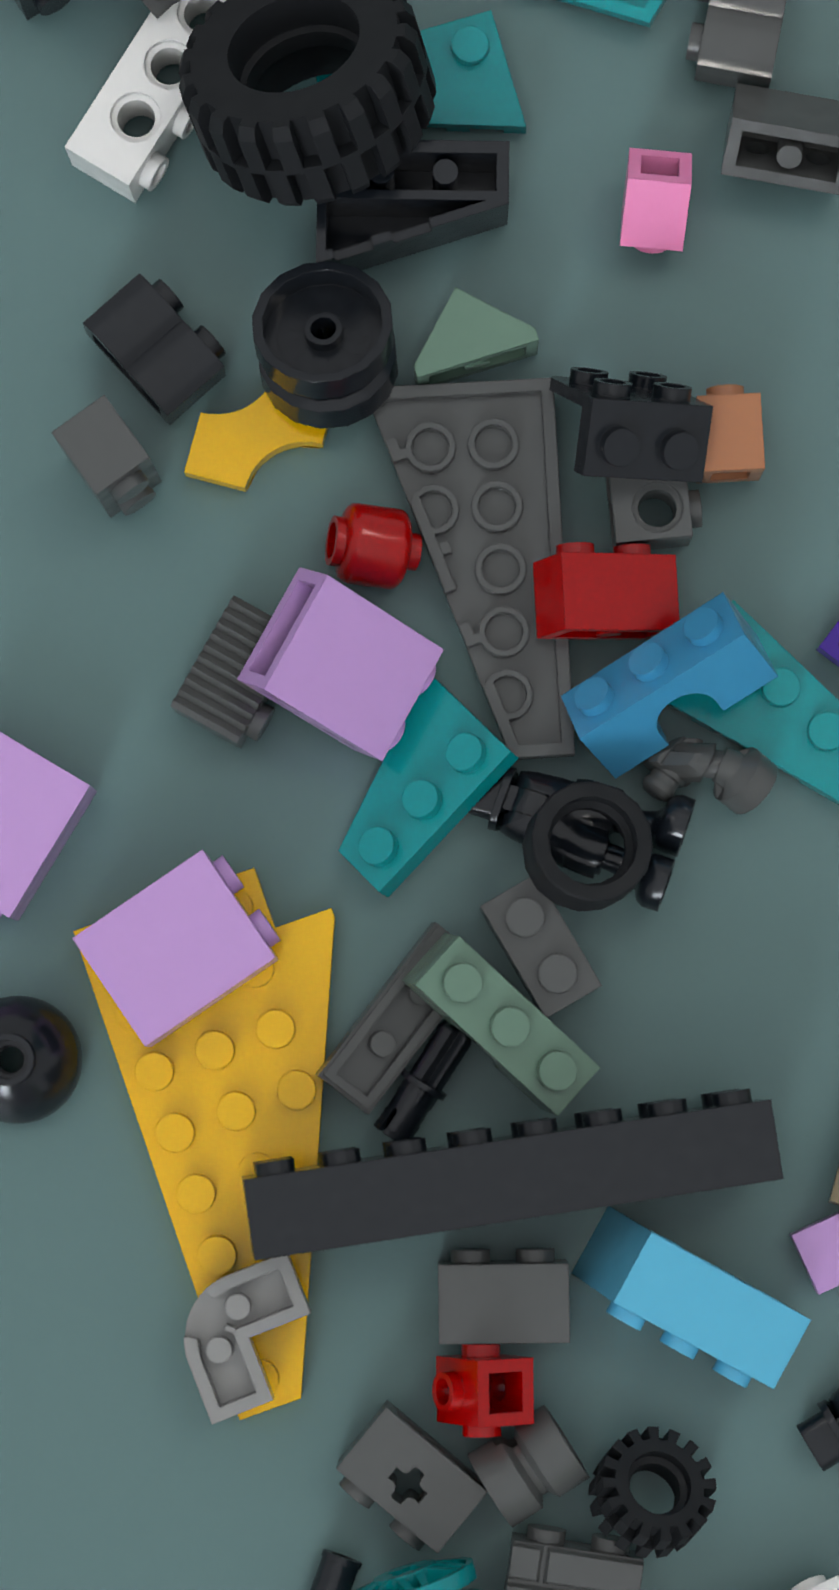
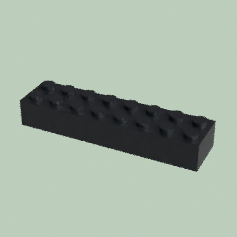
M750 1088L730 1089L700 1094L702 1106L688 1109L686 1098L638 1103L639 1116L629 1118L622 1117L621 1108H605L574 1113L576 1126L557 1128L556 1118L549 1117L510 1123L512 1135L492 1138L491 1128L480 1127L447 1132L448 1145L427 1148L426 1139L421 1137L382 1142L384 1155L361 1158L360 1147L356 1148V1146L318 1152L319 1165L295 1168L294 1157L292 1158V1156L253 1162L254 1174L241 1176L252 1254L256 1261L781 1180L784 1178L771 1099H752Z

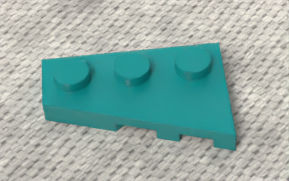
M491 10L420 30L436 83V95L433 99L435 108L427 127L446 128V131L470 132V129L504 130V133L526 134L525 120ZM332 74L316 76V82L318 83Z

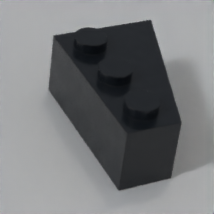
M420 140L410 155L403 153L400 156L399 166L389 175L384 177L382 174H379L369 180L370 187L355 194L350 189L336 194V201L322 204L317 203L316 262L333 261L364 270L507 225L510 141Z

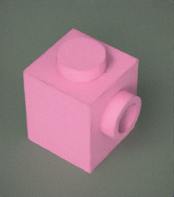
M629 148L621 214L620 246L634 247L641 252L651 254L662 253L666 250L683 252L692 186V153Z

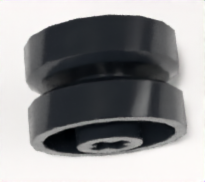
M333 261L306 263L280 274L261 293L252 315L253 340L259 360L263 388L277 410L292 421L319 429L345 427L371 416L390 397L398 376L392 310L389 299L376 280L357 267Z

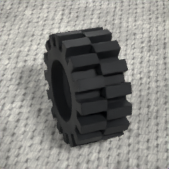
M648 1426L641 1436L638 1429L627 1432L622 1440L618 1439L599 1462L593 1472L595 1477L589 1484L588 1495L597 1496L589 1506L592 1517L601 1514L605 1517V1520L598 1527L605 1537L613 1529L621 1535L614 1545L622 1551H625L631 1543L636 1544L635 1556L646 1558L653 1549H655L657 1558L668 1556L674 1548L676 1551H679L708 1521L706 1518L715 1506L716 1500L709 1497L717 1490L715 1478L704 1479L705 1474L711 1469L707 1457L695 1462L691 1456L699 1447L691 1440L684 1448L676 1445L680 1433L669 1429L663 1438H659V1427ZM647 1470L662 1477L674 1493L672 1510L664 1514H654L639 1505L630 1491L632 1475L639 1471Z

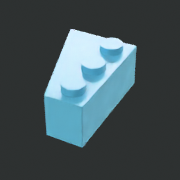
M607 1206L571 1272L611 1301L606 1310L608 1314L641 1331L646 1320L664 1330L659 1341L694 1360L699 1349L717 1358L712 1367L714 1371L744 1388H747L751 1379L754 1378L774 1389L811 1319L788 1305L682 1248L668 1238L642 1226L610 1206Z

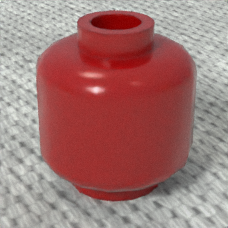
M352 503L347 506L341 516L334 515L331 518L325 544V561L327 565L334 566L340 581L352 585L394 589L402 582L407 570H417L422 553V536L420 533L412 532L411 521L404 510Z

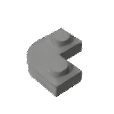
M290 1255L265 1259L219 1278L200 1294L189 1313L184 1336L185 1354L212 1425L270 1402L275 1398L252 1337L312 1312Z

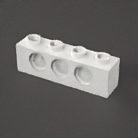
M180 0L173 4L158 19L150 12L65 145L72 166L136 203L144 189L152 191L156 188L167 170L169 158L166 157V154L176 138L179 136L185 139L194 129L181 97L180 82L170 85L163 84L156 80V77L165 66L171 64L180 65L184 49H187V41L193 31L189 27L191 21L197 15L206 13L218 0ZM136 116H147L153 119L155 123L146 135L131 137L123 132L125 124L130 119Z

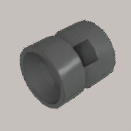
M545 1405L534 1411V1424L515 1425L514 1437L508 1440L502 1436L493 1437L468 1453V1458L482 1484L512 1528L543 1508V1495L547 1492L561 1497L590 1478L570 1442Z

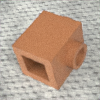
M737 384L716 385L707 388L706 395L696 396V399L713 406L702 483L759 481L765 470L761 392L744 393V386Z

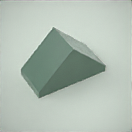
M455 287L414 364L416 385L447 383L537 355L539 338L536 329Z

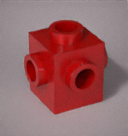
M461 1344V1354L436 1356V1376L433 1380L432 1396L437 1407V1422L461 1425L462 1436L470 1438L502 1436V1426L534 1424L533 1357L500 1354V1344Z

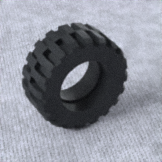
M218 0L206 11L205 24H196L186 44L187 49H184L178 73L181 78L179 89L211 168L218 172L221 180L232 189L239 192L245 191L246 196L266 203H270L272 198H277L278 202L284 206H302L303 200L315 199L318 204L336 201V194L350 189L355 194L370 187L369 180L379 174L386 177L399 166L400 156L403 153L409 155L412 153L423 136L421 129L427 128L435 108L433 102L436 95L435 77L414 11L406 0H226L224 3ZM325 74H332L324 80L309 87L295 91L284 92L290 87L309 78Z

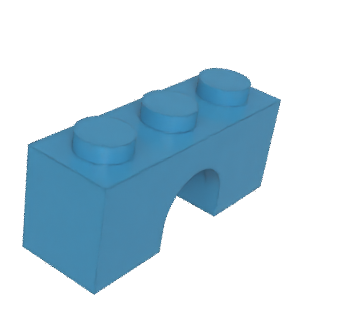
M722 592L561 695V698L579 739L616 779L669 746L658 722V717L661 711L673 700L688 694H705L712 697L724 711L777 678L778 675L755 631L725 593Z

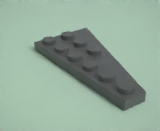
M551 378L393 386L390 397L373 413V416L503 742L519 758L518 760L574 757V726L561 698V695L571 690L569 640L537 639L533 563L556 554V546L563 544L554 392L549 390Z

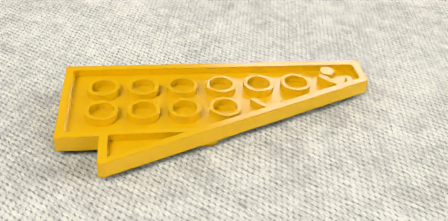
M255 868L237 873L244 888L235 893V895L249 915L260 909L281 940L271 947L279 960L152 1047L144 1046L80 951L197 1297L219 1278L265 1260L255 1261L252 1254L241 1176L254 1174L253 1162L292 1156V1158L294 1157L295 1168L318 1165L319 1161L318 1152L324 1081L316 1073L326 1061L335 915L332 908L276 927ZM89 926L73 931L74 935L76 936ZM312 1252L290 1255L309 1303ZM308 1315L252 1337L275 1398L270 1402L238 1414L239 1420L301 1399Z

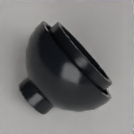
M29 996L0 998V1057L3 1051L9 1047L20 1049L24 1055V1064L17 1072L11 1073L6 1071L0 1062V1122L9 1124L35 1122L56 1112L74 1092L82 1070L80 1040L69 1019L48 1002Z

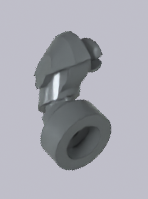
M685 736L669 741V746L642 762L650 770V773L643 779V789L655 799L668 802L670 798L674 797L677 788L687 787L692 782L700 783L703 777L711 778L714 782L713 793L715 798L735 814H745L756 808L771 791L778 773L776 764L754 747L739 751L726 748L724 751L715 750L717 743H703L701 739L686 738Z

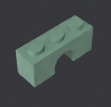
M444 933L402 980L448 1024L458 1028L495 1061V1067L540 1109L558 1116L601 1068L460 936Z

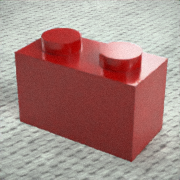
M563 543L556 546V554L533 563L537 639L649 640L680 620L676 555L651 554V545L623 544L613 547V553H595L594 543Z

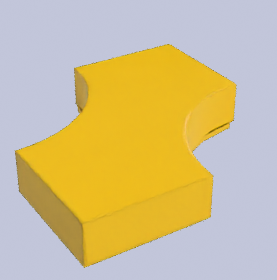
M264 392L255 402L234 412L225 414L200 412L184 473L186 477L247 492L260 467L275 455L298 447L323 448L328 428L319 429L292 421L273 406L267 393Z

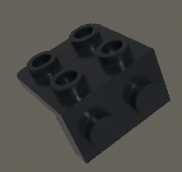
M571 367L570 377H551L550 391L582 406L574 465L575 472L582 476L703 482L713 406L692 397V387L667 382V376L645 371H630L628 381L608 378L609 372L587 367Z

